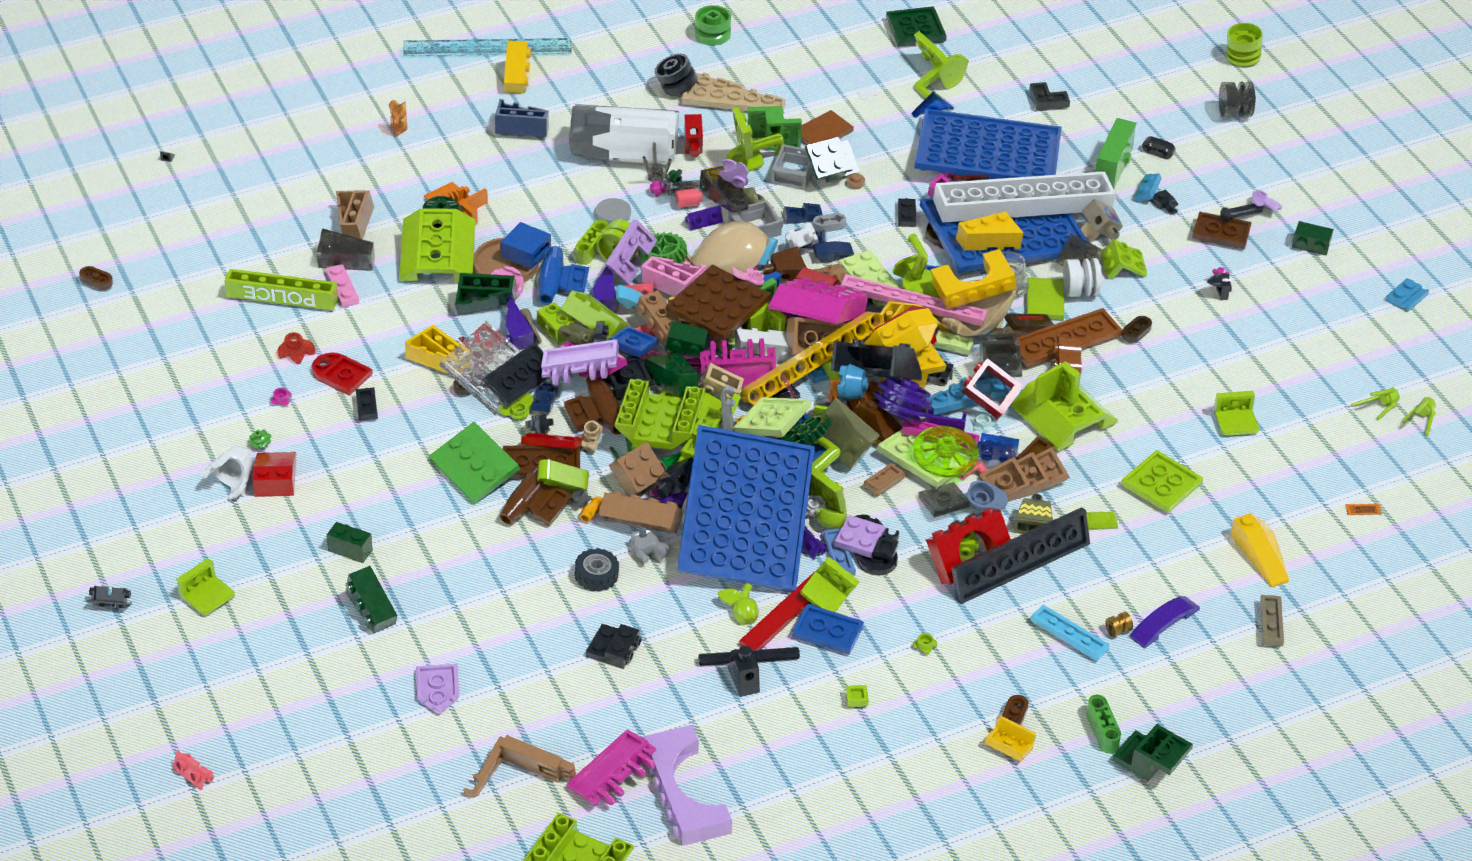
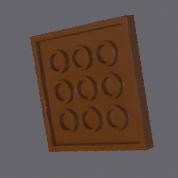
M712 264L666 305V311L699 328L707 329L708 333L725 341L771 299V294Z

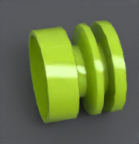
M1238 23L1229 28L1227 32L1226 57L1230 63L1243 67L1254 65L1260 61L1263 33L1259 26L1251 23Z

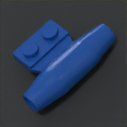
M559 246L550 247L542 262L539 275V302L544 305L551 304L559 288L567 294H570L572 290L585 293L590 267L575 264L564 266L562 248Z

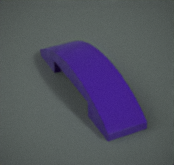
M1186 596L1174 598L1148 615L1133 630L1130 638L1145 649L1159 639V634L1182 617L1188 619L1200 610V606Z

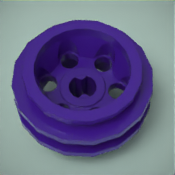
M887 376V381H880L879 386L883 391H876L874 395L879 399L877 400L879 407L896 416L914 422H919L920 417H927L928 412L923 407H931L932 402L927 399L930 398L931 394L919 387L918 383L907 378L899 379L892 376Z

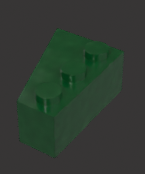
M671 352L669 355L644 358L645 367L651 379L655 380V384L658 386L664 385L665 390L672 394L683 397L687 386L698 387L697 373L681 353Z
M371 566L348 574L345 593L363 617L366 626L373 633L395 625L398 615Z

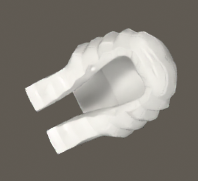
M233 446L210 463L201 475L203 478H207L213 472L220 481L231 487V493L228 496L229 500L241 495L245 490L249 474L252 470L253 460L248 450L240 446Z

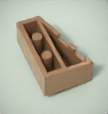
M370 190L336 191L339 222L345 242L362 241L374 209Z

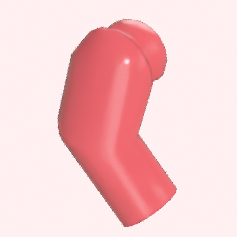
M981 461L967 464L958 472V476L960 479L965 480L974 471H977L979 475L986 472L987 467Z

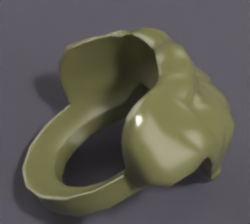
M754 187L744 188L739 193L740 203L743 206L765 201L763 196L756 193Z

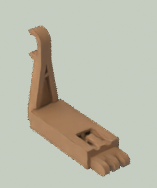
M506 735L505 738L500 736L479 775L472 774L474 782H478L473 790L463 788L467 797H477L503 760L558 783L561 778L570 781L576 776L575 765L560 756L509 735Z

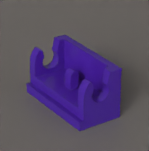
M929 408L927 422L965 431L967 413H963L962 419L948 416L932 415L933 409Z

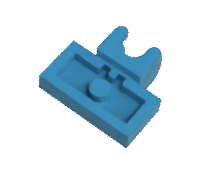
M999 367L1008 374L1007 367ZM983 371L975 383L976 389L979 392L991 394V398H1004L1010 390L1007 385L988 371Z

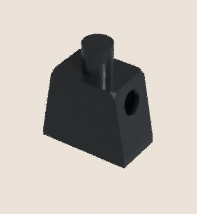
M692 457L671 464L656 480L659 486L656 491L661 498L679 493L689 485L693 463Z
M741 646L739 649L730 651L728 670L739 696L743 697L760 693L759 666L751 647Z

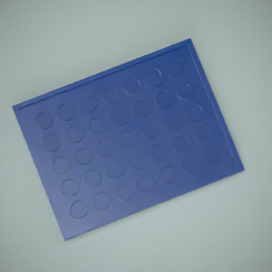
M925 109L914 168L922 171L929 170L938 173H952L958 176L966 175L974 178L988 179L1056 175L1062 127Z
M933 198L921 199L920 207L957 272L984 269L983 254L998 250V248L987 247V250H964L956 240L958 225L964 221L942 222ZM1071 213L1011 217L1023 232L1021 248L1015 250L1014 247H1004V250H1001L1008 264L1015 265L1091 253L1092 247Z
M699 425L677 572L743 584L748 583L753 586L786 592L797 590L815 446Z

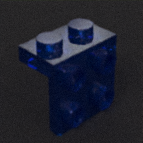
M981 433L980 441L977 444V457H981L985 461H991L992 459L1000 460L1001 463L1012 457L1016 459L1020 439Z

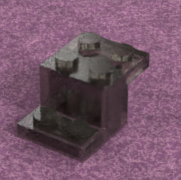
M1016 333L979 335L981 363L989 359L1011 377H1022L1020 342L1017 340ZM986 369L984 370V379L996 378Z

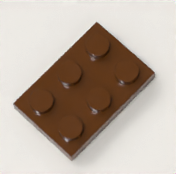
M1199 211L1192 239L1245 250L1252 222L1235 218L1225 222L1221 219L1220 215Z

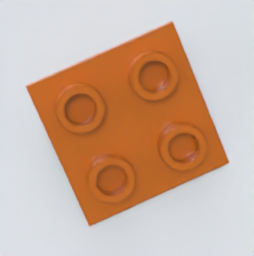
M452 181L425 194L424 197L428 200L436 196H447L459 203L469 197L468 193L470 190L467 186L458 187Z

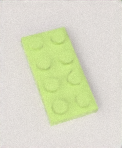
M871 250L839 260L845 272L850 276L901 288ZM872 299L876 307L887 304L880 300Z

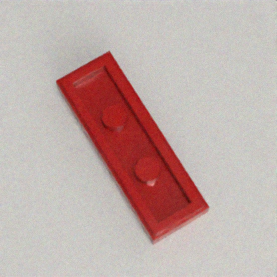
M527 433L521 437V444L576 449L582 445V438Z

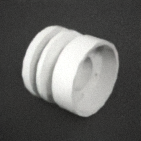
M1092 258L1090 261L1089 259H1084L1082 267L1078 259H1067L1064 261L1063 279L1066 297H1080L1082 289L1086 297L1091 294L1099 296L1102 274L1097 258Z

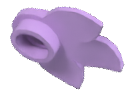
M723 159L722 163L725 170L720 171L719 175L724 180L732 182L738 188L746 186L749 183L747 167L742 162L736 163L731 159Z
M1258 190L1252 193V201L1255 205H1265L1274 212L1277 209H1282L1280 203L1268 198L1264 191Z

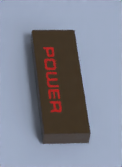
M1007 313L1004 317L1013 331H1036L1054 325L1047 314Z

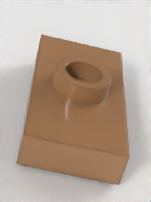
M890 463L865 480L864 487L876 496H879L904 479L905 472Z

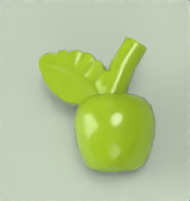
M745 583L741 593L731 588L718 591L721 601L728 606H733L732 610L735 619L741 625L755 623L759 613L756 601L749 598L752 585Z

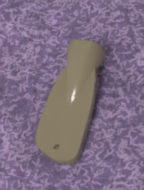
M528 308L520 310L533 330L538 342H542L539 333L534 327L530 310Z

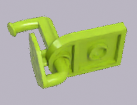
M918 31L914 34L917 40L915 44L922 51V57L926 61L929 60L934 68L919 79L914 86L929 102H933L936 94L934 92L931 93L926 88L939 77L945 88H953L963 79L969 60L961 54L946 57L936 45Z
M739 107L732 108L738 145L727 153L726 158L736 163L742 162L747 167L748 172L759 169L764 164L760 150L776 145L775 155L778 156L782 145H784L783 136L775 134L753 141L751 137L753 135L750 125H746L747 118L745 113H741Z
M913 233L909 235L907 240L913 245L917 254L899 260L894 265L892 273L903 278L902 289L940 298L932 284L931 271L925 269L928 262V254L917 238V235Z
M822 436L814 444L823 446L827 451L812 464L809 491L814 496L822 497L827 506L840 514L842 511L847 512L843 487L840 483L832 481L823 470L840 456L841 451L839 447Z

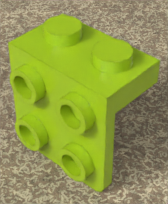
M1113 239L1101 252L1106 276L1110 279H1113L1123 268L1143 277H1146L1148 274L1143 254L1137 248L1134 249L1124 242Z
M1066 361L1039 374L1036 378L1034 403L1039 405L1058 394L1071 405L1078 402L1081 374Z
M1254 391L1216 393L1213 410L1223 435L1254 434L1259 432V426L1253 412Z
M828 556L800 593L816 607L836 612L860 581Z
M209 558L198 563L176 579L179 596L202 615H208L235 596L234 590L215 576L214 562Z

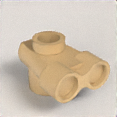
M588 421L584 425V433L582 436H578L582 438L580 449H585L589 453H595L598 447L597 442L603 431L602 425H599L596 421Z

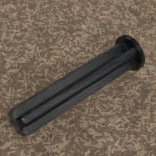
M1249 204L1234 208L1225 207L1221 209L1220 217L1223 221L1227 222L1233 218L1261 213L1264 206Z

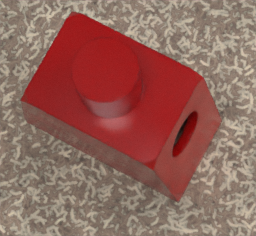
M684 114L685 153L690 154L691 157H698L703 153L702 114ZM695 128L696 134H691L690 130Z

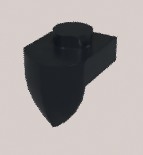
M1219 273L1210 277L1207 283L1216 286L1221 300H1228L1229 292L1232 291L1229 274Z

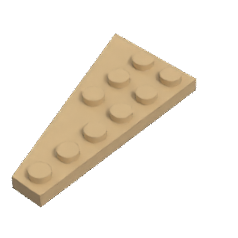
M705 72L702 74L696 73L698 76L697 82L690 90L684 92L682 97V104L731 110L732 108L739 107L740 111H747L748 107L782 106L784 114L786 99L768 93L763 95L757 93L756 89L751 88L748 90L743 88L741 84L720 77L716 79L711 78Z

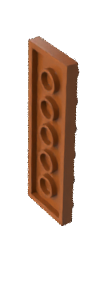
M1101 308L1008 340V346L1025 367L1029 368L1055 359L1052 348L1058 338L1081 340V349L1122 336L1123 330L1107 311Z

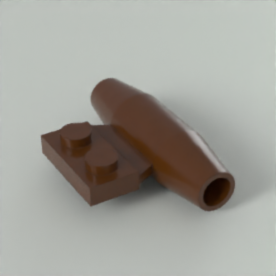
M588 376L586 384L590 397L578 396L564 401V407L576 431L583 430L584 425L588 421L598 422L601 419L613 434H621L615 428V422L621 407L611 388L601 377L591 380L590 376Z
M537 465L525 476L509 496L499 517L504 523L512 525L530 510L534 518L550 527L571 501L572 495L557 486H548L544 484V481L540 480L538 482Z

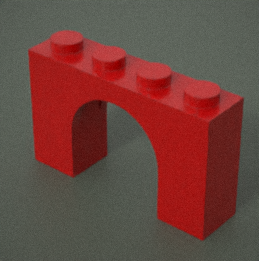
M984 509L981 511V515L977 517L976 515L969 516L964 519L965 522L961 524L959 522L953 523L948 526V530L935 531L931 534L932 537L925 539L941 584L954 583L952 566L962 562L959 553L960 543L969 532H975L981 537L986 551L1011 540L1001 510Z

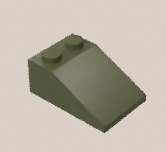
M835 398L824 412L832 421V425L827 430V433L822 436L840 448L841 454L838 459L851 469L860 462L880 435L838 398Z

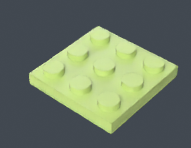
M762 397L733 429L735 432L762 437H783L811 407L810 400Z

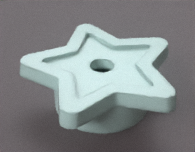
M980 414L976 418H971V421L975 424L974 431L983 430L989 433L990 427L996 424V421H992L991 417L986 414Z

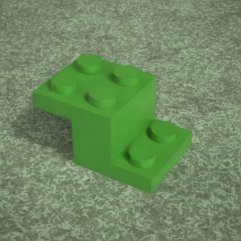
M782 106L747 108V126L750 125L752 129V138H765L781 134L784 145L801 148V118L784 119ZM777 146L768 147L766 151H775Z

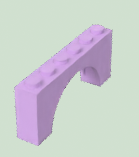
M693 725L644 736V739L656 748V751L650 756L644 753L655 763V767L652 769L648 768L650 774H654L655 788L661 792V803L667 807L668 821L673 822L674 836L676 839L679 838L681 845L685 846L732 834V819L726 804L708 805L699 803L685 795L675 782L674 773L678 766L685 759L698 754L699 740Z

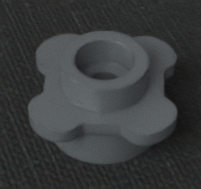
M580 489L572 494L570 502L574 503L575 507H582L592 497L588 496L586 490Z

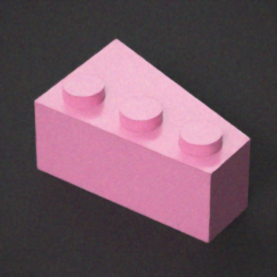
M652 256L641 265L642 283L652 282L653 288L676 297L707 269V265L701 264L700 267L691 266L690 262L679 264L674 263L672 259Z

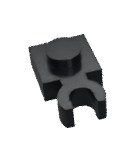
M889 528L884 530V537L879 536L875 546L874 556L890 560L894 559L899 543L898 530H896L894 535L889 534Z

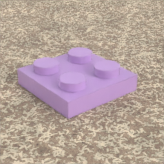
M849 515L835 539L834 547L872 558L879 536L883 537L886 526Z

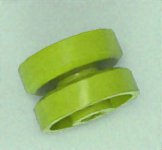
M615 219L609 223L605 231L598 237L596 248L604 260L607 261L631 224L630 222ZM638 248L635 250L629 261H631L633 256L639 251Z

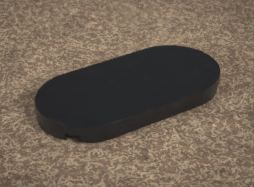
M870 515L854 516L883 525L879 519L870 518ZM897 552L893 560L877 557L874 554L872 558L853 553L860 568L871 575L889 574L896 568L898 562Z

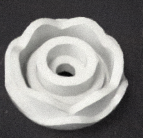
M809 495L806 515L816 517L818 508H826V502L820 496Z

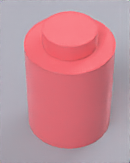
M698 188L677 190L675 194L678 208L699 206L700 202L703 201L702 192L698 191Z

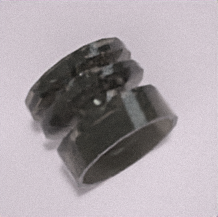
M1242 81L1238 83L1237 87L1235 82L1221 83L1218 102L1222 118H1234L1236 113H1238L1239 117L1253 116L1256 103L1253 82L1247 81L1244 83Z

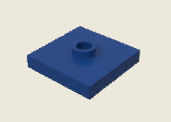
M626 326L608 339V341L617 339L619 350L639 358L657 346L659 341L658 338Z

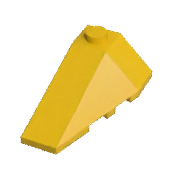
M1251 513L1234 518L1230 535L1271 588L1288 583L1289 576L1276 536L1267 523Z

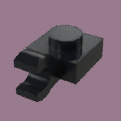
M1166 189L1155 193L1153 198L1150 199L1159 209L1165 208L1171 215L1178 213L1175 209V206H1178V202Z

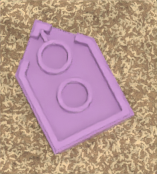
M458 664L416 666L417 700L440 714L459 698Z

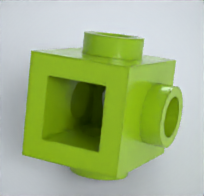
M974 532L966 534L960 543L959 553L961 561L974 557L975 550H978L979 540L975 538Z

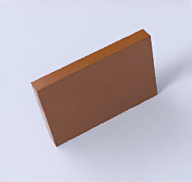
M830 110L802 125L801 142L805 145H810L836 137L840 139L853 132L854 126Z

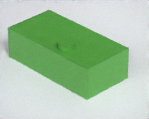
M1116 118L1097 157L1095 172L1106 173L1113 189H1115L1126 163H1130L1137 122Z

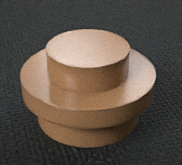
M854 173L848 177V184L851 188L860 189L865 183L863 175Z

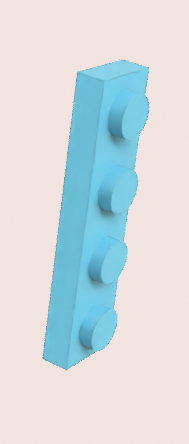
M1042 605L1031 615V622L1095 661H1098L1109 650L1110 644L1045 605Z

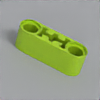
M605 220L594 221L576 243V262L578 264L587 265L591 263L599 253L596 248V241L608 226Z
M540 460L537 481L540 482L541 480L546 485L557 486L570 492L580 489L588 492L589 472L552 460Z

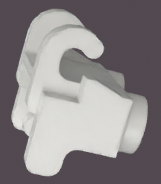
M811 223L803 225L801 230L796 232L790 230L785 233L790 248L798 247L799 249L810 243L811 245L819 243Z

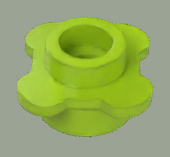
M928 633L920 634L917 641L913 642V647L919 648L925 654L931 653V649L937 646V641Z

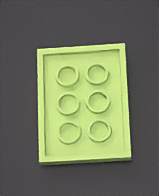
M902 430L878 444L876 450L936 488L957 475L961 469L973 461L971 457L951 445L901 433Z

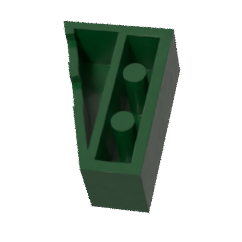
M460 273L455 301L458 316L506 305L511 298L515 302L517 293L515 276Z

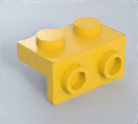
M1000 716L997 719L996 727L986 736L984 744L1022 762L1033 750L1036 733Z

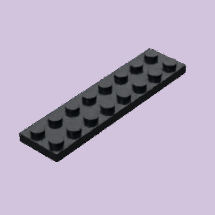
M1082 507L952 566L957 601L963 604L1089 545L1090 537L1086 510Z

